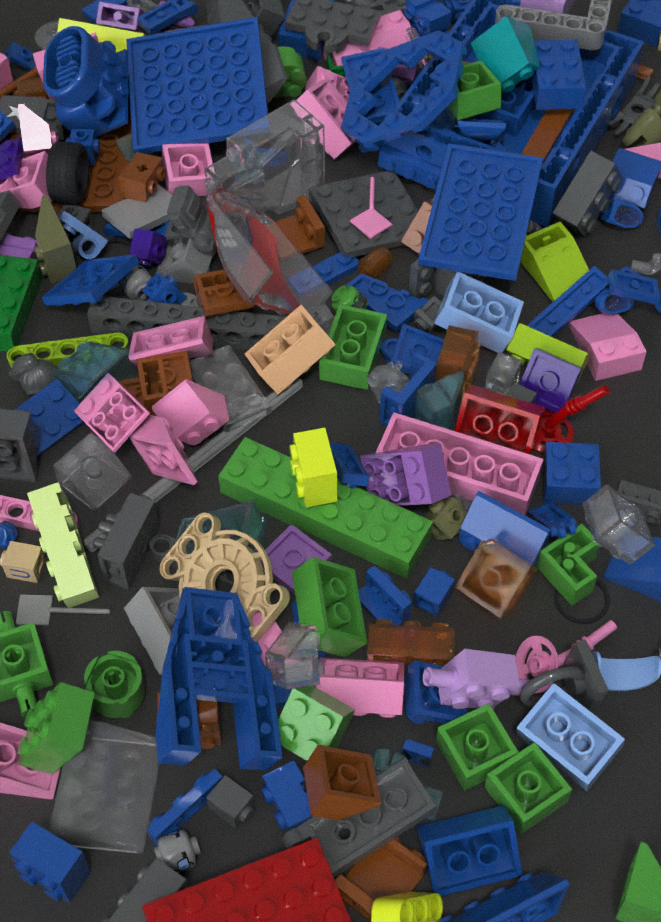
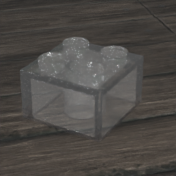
M606 484L582 503L586 513L585 520L590 525L592 531V540L597 546H603L608 549L616 559L621 558L631 565L655 546L642 509Z

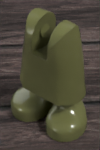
M661 91L655 96L654 107L652 109L646 108L623 137L622 142L626 147L635 142L639 137L642 141L636 147L661 142Z

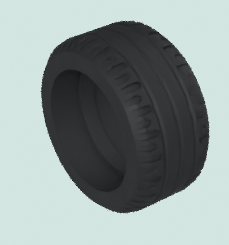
M55 142L49 150L46 165L48 195L54 203L78 205L85 199L89 183L87 150L78 142Z

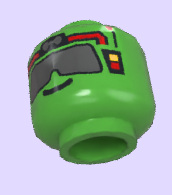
M341 286L332 295V309L337 312L338 306L341 304L366 310L368 300L356 287Z

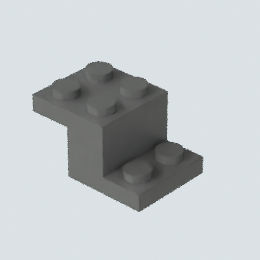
M417 259L410 265V296L420 299L434 289L444 297L446 288L457 271L418 265ZM461 272L480 282H483L486 276Z

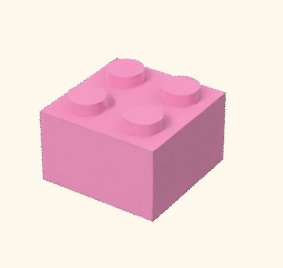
M209 143L162 145L163 167L165 168L164 178L169 193L173 194L176 187L189 185L198 196L214 195L216 177Z

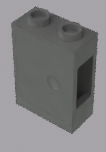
M129 493L118 515L109 513L106 516V522L101 521L99 523L98 530L107 533V538L96 537L93 541V547L100 549L97 556L104 582L130 590L150 550L149 544L151 539L160 530L155 501L146 495L138 496Z

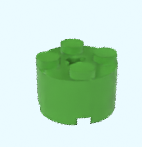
M278 47L288 79L273 98L284 96L298 97L306 84L302 56L291 47Z
M110 651L107 655L94 658L86 668L84 674L85 688L88 691L95 692L92 707L101 715L110 718H129L142 704L146 693V686L142 670L132 655L122 651Z

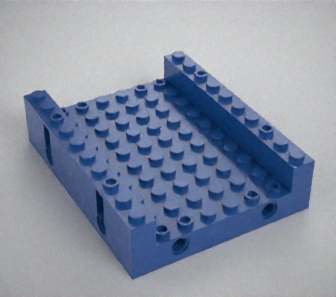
M472 0L447 34L463 42L467 48L466 56L462 58V61L468 63L479 61L471 46V42L495 25L496 10L499 6L513 5L520 7L521 0ZM606 29L604 42L600 49L588 50L579 48L586 84L583 108L573 109L571 118L542 165L530 220L545 227L551 225L555 218L553 214L555 208L589 152L596 150L610 126L608 123L614 120L636 83L644 45L643 41ZM434 56L430 58L395 107L397 111L408 116L413 108L421 103L434 87L438 86L429 75L443 61ZM530 77L517 83L512 91L501 93V108L488 113L474 115L468 119L507 120L505 140L500 141V144L509 153L521 154L547 110H536L532 79ZM448 107L423 131L414 133L410 130L404 132L401 138L389 142L383 139L382 146L384 144L439 167L443 166L448 143L506 152L486 144V140L476 141L460 135L458 128L459 120Z

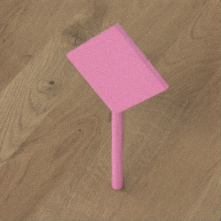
M374 177L370 178L369 209L350 220L354 226L370 239L392 226V223L374 209Z

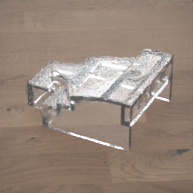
M294 99L227 137V156L205 168L206 200L210 196L220 197L238 205L251 215L255 212L261 214L268 209L281 214L297 208V197L305 195L309 202L312 201L308 195L309 188L325 184L324 125Z

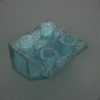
M463 371L446 375L443 379L432 384H426L418 389L415 419L453 431L462 402L465 376Z

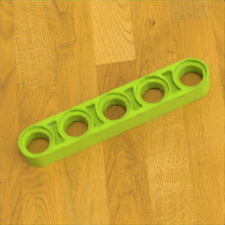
M109 333L14 346L7 352L9 366L12 368V364L15 362L12 359L16 355L32 353L37 357L39 353L47 351L50 355L44 358V360L53 363L55 366L120 358L129 352L130 347L125 334ZM115 342L124 343L123 347L118 349L111 347ZM91 345H98L100 347L95 352L87 351V348ZM67 348L75 350L71 355L62 354L63 350Z

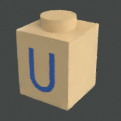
M10 541L7 551L4 550L2 552L0 565L3 567L7 578L38 583L46 559L41 546Z

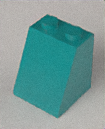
M505 16L471 42L478 60H481L501 83V93L512 91L517 83L530 78L534 71L540 68L530 26L509 16Z

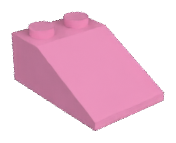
M43 151L23 158L20 172L0 181V193L10 190L21 203L19 208L34 209L40 207L42 196L46 194L51 202L52 200L48 195L46 185L48 154Z
M602 313L573 320L568 324L580 350L587 352L590 357L587 365L595 381L642 370L646 350L637 332L618 314Z
M148 415L129 438L152 474L191 485L196 484L197 479L190 461L184 452V445L173 435L171 424L164 417Z
M0 723V793L52 800L60 768L54 774H49L19 765L21 755L18 754V747L21 739L26 737L27 731Z

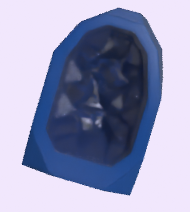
M611 197L607 210L604 213L601 212V220L625 228H634L643 222V213L637 206Z
M609 287L604 288L595 299L597 309L606 314H618L628 311L634 306L633 299L611 295Z

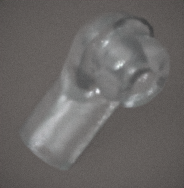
M653 254L652 260L648 262L633 260L631 269L636 273L652 275L661 270V254Z

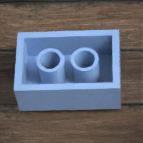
M457 271L446 288L434 324L501 354L513 338L524 302Z
M554 683L517 726L518 737L529 746L535 742L555 767L586 792L622 749L625 738Z

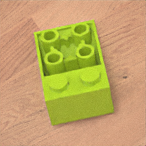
M561 222L526 236L521 263L552 302L589 271L574 237Z

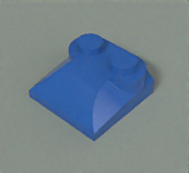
M460 119L458 121L459 134L476 141L486 140V144L489 145L497 142L500 143V141L505 140L507 120Z
M415 660L409 664L404 679L405 711L413 723L418 725L426 724L429 721L448 723L467 714V708L454 709L449 705H441L439 688L423 684V672L427 667L441 669L444 666Z

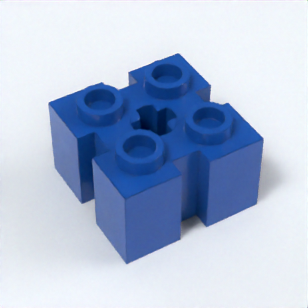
M437 0L405 1L404 13L410 23L414 39L438 30L445 34L449 33L447 27L451 26L452 12L442 2L438 4Z

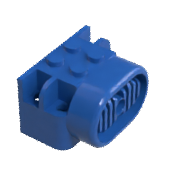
M70 26L58 32L45 50L43 85L45 91L56 100V115L62 125L70 131L71 129H94L95 135L98 137L128 124V51L124 49L116 53L115 45L111 41L99 43L85 29L79 26Z

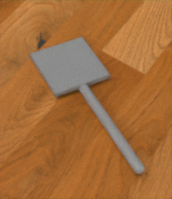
M20 594L15 624L25 625L34 622L35 626H49L51 613L110 614L111 610L52 607L53 595Z

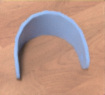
M592 652L609 691L641 689L654 683L661 675V659L659 656L638 659L601 658L599 652Z

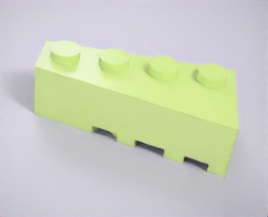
M59 482L27 493L34 513L32 514L33 522L41 534L39 538L43 552L48 554L50 560L46 562L51 577L55 576L58 584L54 586L58 601H64L68 608H72L100 598L70 503Z

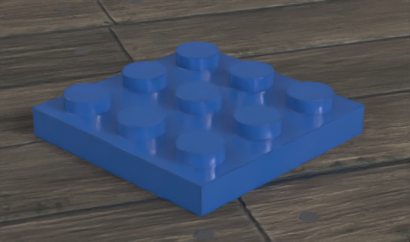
M134 254L85 260L41 298L45 306L57 305V307L72 303L73 305L83 302L97 303L103 299V294L118 285L119 280L133 272L132 269L139 264L138 258Z

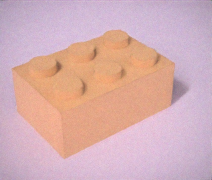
M300 305L245 353V356L265 382L279 394L290 387L292 382L302 373L307 372L317 360L327 355L336 344L308 311Z

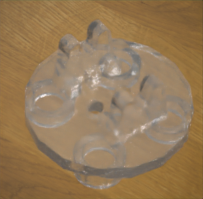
M400 361L395 365L393 362H389L387 365L376 366L366 378L370 388L377 396L376 399L379 404L381 392L386 386L400 393L410 381L400 371L402 368Z

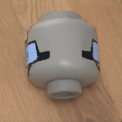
M136 265L130 275L119 280V286L129 299L143 301L149 298V296L142 290L152 277L144 267Z
M183 829L161 836L158 839V846L154 847L157 859L177 873L195 867L197 862L195 855L201 853L196 837L189 838L188 833Z

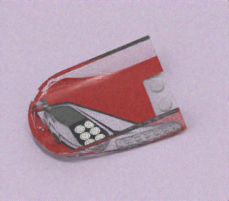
M214 189L206 200L211 229L224 271L239 294L247 303L257 305L264 310H274L281 315H290L296 308L302 305L313 317L332 294V289L269 216L264 212L259 215L249 201L230 191Z

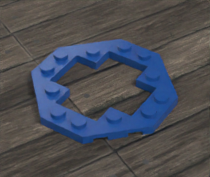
M438 30L384 50L353 81L341 129L346 135L366 149L374 147L378 141L383 139L389 142L401 138L404 132L410 130L414 133L423 131L458 96L457 81L462 77L464 65L461 62L467 53V48L463 42ZM427 53L443 61L429 75L438 86L434 87L430 94L421 103L417 104L408 116L395 109L385 117L379 126L364 117L378 102L370 92L399 63L412 69Z

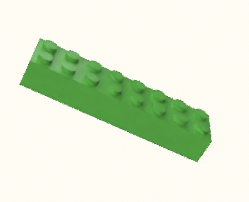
M244 437L218 475L220 493L289 525L292 524L304 532L406 579L409 578L432 538L433 521L358 487H348L341 483L338 478L337 502L305 508L303 498H298L295 484L297 480L296 475H292L291 457Z

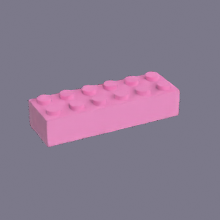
M393 412L376 453L418 445L441 443L451 495L473 501L477 492L480 491L517 512L526 515L540 478L543 464L542 458Z

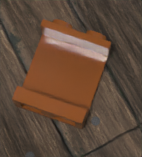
M398 837L354 864L345 877L340 874L335 880L342 900L369 922H371L372 906L375 899L412 892L426 874L427 863L425 858L415 849L408 850L400 844L401 841Z

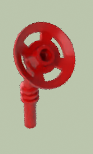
M603 385L583 396L578 395L566 401L565 406L556 413L544 411L543 416L550 417L542 418L533 450L544 454L545 445H542L541 442L572 443L574 430L566 417L585 410L587 405L610 394L608 386ZM561 424H565L568 434L566 438L561 435Z

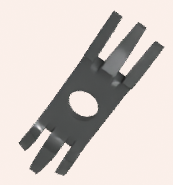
M646 78L633 99L622 112L618 113L614 120L608 123L611 127H618L621 120H624L615 131V135L619 136L625 132L627 133L630 129V124L633 125L641 115V113L633 112L631 110L632 107L639 106L643 110L654 107V97L660 87L659 83H656L650 92L644 95L650 83V79Z

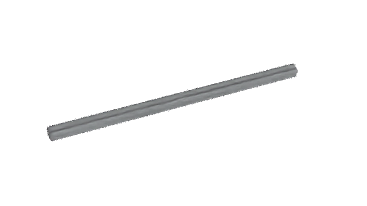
M298 377L292 382L290 387L279 394L273 391L188 457L193 471L196 472L303 387V381ZM163 477L141 495L150 497L156 503L182 482ZM96 529L83 540L84 546L90 552H94L97 550V548L93 547L94 539L96 537L106 539L108 534Z

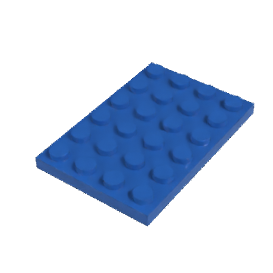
M448 143L418 258V265L516 281L543 158Z

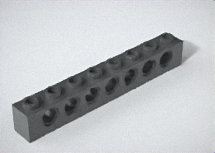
M103 296V299L99 302L90 304L87 316L91 333H122L127 337H132L134 332L205 316L203 307ZM232 311L205 316L214 341L213 346L249 350L283 321L286 316Z

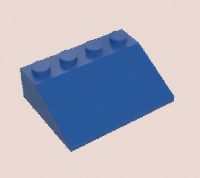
M541 872L535 876L529 873L521 877L516 882V886L508 890L506 887H502L490 895L491 899L481 904L479 901H475L463 909L464 913L455 918L452 915H448L438 922H544L559 914L570 884L567 879L549 873Z

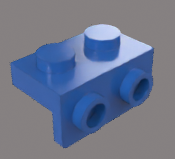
M375 565L367 570L366 585L358 590L360 603L388 633H392L411 618L412 600L404 590H399L393 584L391 577L385 571L381 572Z

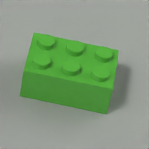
M339 304L328 335L336 345L330 349L327 355L320 358V380L368 390L381 352V346L387 333V314Z
M312 557L292 571L303 647L346 657L367 644L355 569Z
M62 682L52 691L49 690L43 700H39L36 707L30 709L26 715L24 726L28 728L26 737L21 739L18 747V754L21 755L19 765L54 774L83 749L95 692Z

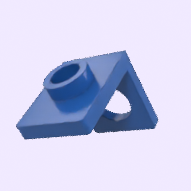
M15 42L4 52V55L8 57L9 64L11 61H14L30 71L36 66L33 52Z

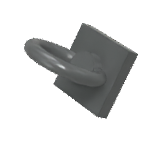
M582 640L575 642L562 667L544 672L530 680L522 688L520 700L524 705L534 707L543 696H532L538 689L554 681L564 679L565 686L561 689L568 695L573 696L577 702L591 713L595 714L609 690L587 641Z

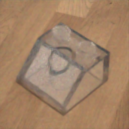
M89 433L53 465L59 484L93 511L132 478L116 454L93 433Z

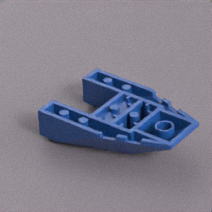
M184 587L182 590L162 672L156 726L158 764L187 765L201 753L196 700L233 703L240 769L267 770L283 757L272 673L270 669L265 668L260 656L262 650L259 643L254 642L248 629L251 625L237 593Z

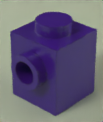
M135 228L129 255L136 254L139 265L151 267L152 263L161 265L167 239L164 235L157 232Z

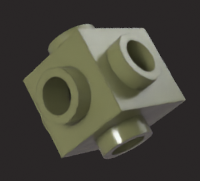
M448 497L430 504L429 511L424 517L433 521L432 535L437 540L452 539L460 533V528L467 512L458 499Z

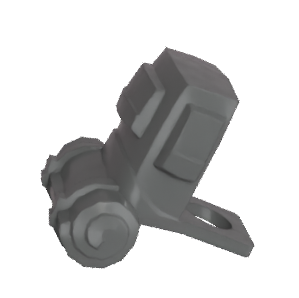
M189 185L176 187L167 210L171 220L165 233V238L175 239L184 237L194 239L193 244L199 251L211 252L215 245L207 205L205 207L202 204V200ZM224 213L214 216V220L223 217ZM225 218L216 220L214 222L215 227H220ZM176 227L178 232H173V229Z

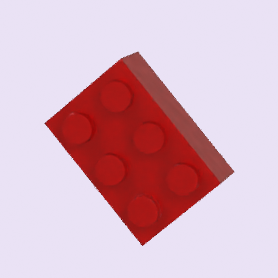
M470 385L464 393L454 431L532 455L546 407Z

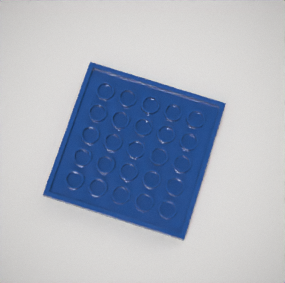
M258 17L126 39L134 153L145 154L162 151V145L207 144L270 133Z

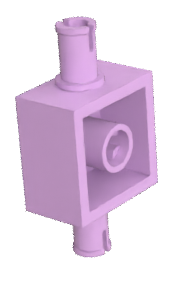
M463 649L441 669L427 667L423 672V684L425 686L438 687L441 705H449L454 709H478L488 703L494 709L496 705L508 699L510 695L520 696L522 688L530 681V679H519L515 655Z

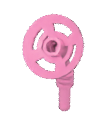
M609 620L587 637L583 636L581 640L578 639L576 642L586 640L592 651L594 650L593 646L614 632L617 626L612 620ZM531 636L525 639L519 646L515 656L519 679H528L526 675L530 673L535 678L544 672L562 666L575 643L571 645L570 649L557 655L556 649L549 639L543 636ZM541 643L549 648L551 656L546 651H542ZM532 647L533 650L528 656L527 664H525L526 655ZM553 682L538 689L535 693L546 691Z

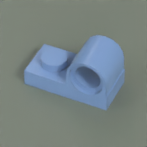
M63 211L59 217L65 223L63 228L74 235L78 232L73 240L72 247L83 258H95L107 244V239L71 214ZM86 241H90V249L86 252H83V243Z

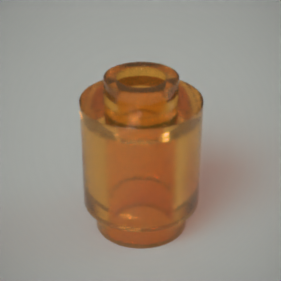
M385 247L374 248L358 262L359 274L362 273L376 279L390 267L393 261L392 254Z

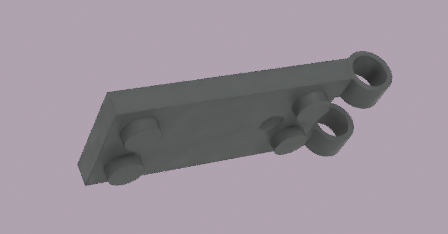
M404 758L376 776L381 799L379 807L339 821L312 817L298 827L286 832L282 837V842L286 849L318 838L332 875L335 877L438 811V809ZM343 830H350V836L347 839L340 838V833Z

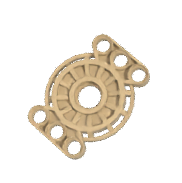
M203 512L193 520L160 563V573L165 579L179 581V597L181 598L184 587L216 591L215 582L217 576L224 570H231L234 575V584L230 592L237 593L251 625L248 628L254 642H258L289 603V592L284 586L273 583L271 562L267 552L257 540L248 534L236 530L221 531L220 519L215 515ZM210 519L212 527L209 532L204 533L203 523ZM230 535H236L242 538L235 541L230 539ZM190 540H193L195 542V549L191 554H187L186 545ZM249 542H251L255 546L258 552L255 553L254 550L248 546ZM261 560H263V563H264L265 575H264L263 567H262V564H261ZM173 561H177L178 570L174 575H171L169 567ZM278 589L280 599L276 604L272 605L270 595L274 590ZM257 611H260L263 617L262 622L255 627L252 618Z

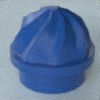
M3 521L0 522V547L8 548L10 541H16L18 532L12 523Z

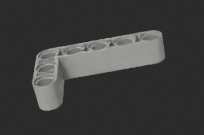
M591 0L587 17L513 5H501L496 10L495 24L505 16H509L528 24L534 41L577 39L579 48L598 50L604 42L612 0Z

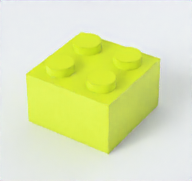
M326 428L293 433L294 444L289 445L292 459L290 460L292 475H296L297 482L295 484L298 498H303L305 508L337 502V471Z

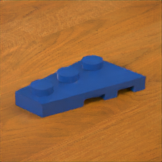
M362 273L345 285L356 287L368 300L366 310L387 314V326L395 333L401 329L403 323L407 325L413 320L414 311L417 308L421 309L429 301V299L424 297L418 299L410 296V292L403 289L401 291L388 287L387 283Z

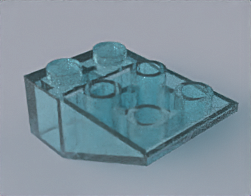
M84 342L77 347V351L73 355L60 361L59 367L52 373L74 398L81 399L107 373L113 371L130 351L121 347Z

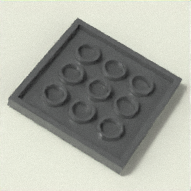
M391 171L378 172L309 188L308 195L344 258H353L405 245L401 240L418 213V209L398 176ZM374 177V209L392 223V226L370 239L354 226L350 220L369 209L370 178Z

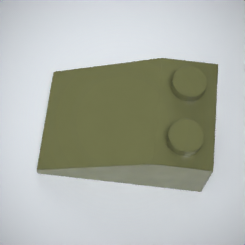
M47 194L43 195L35 234L37 246L34 247V251L38 261L41 260L39 267L42 276L47 275L50 284L63 280L76 269L71 243Z

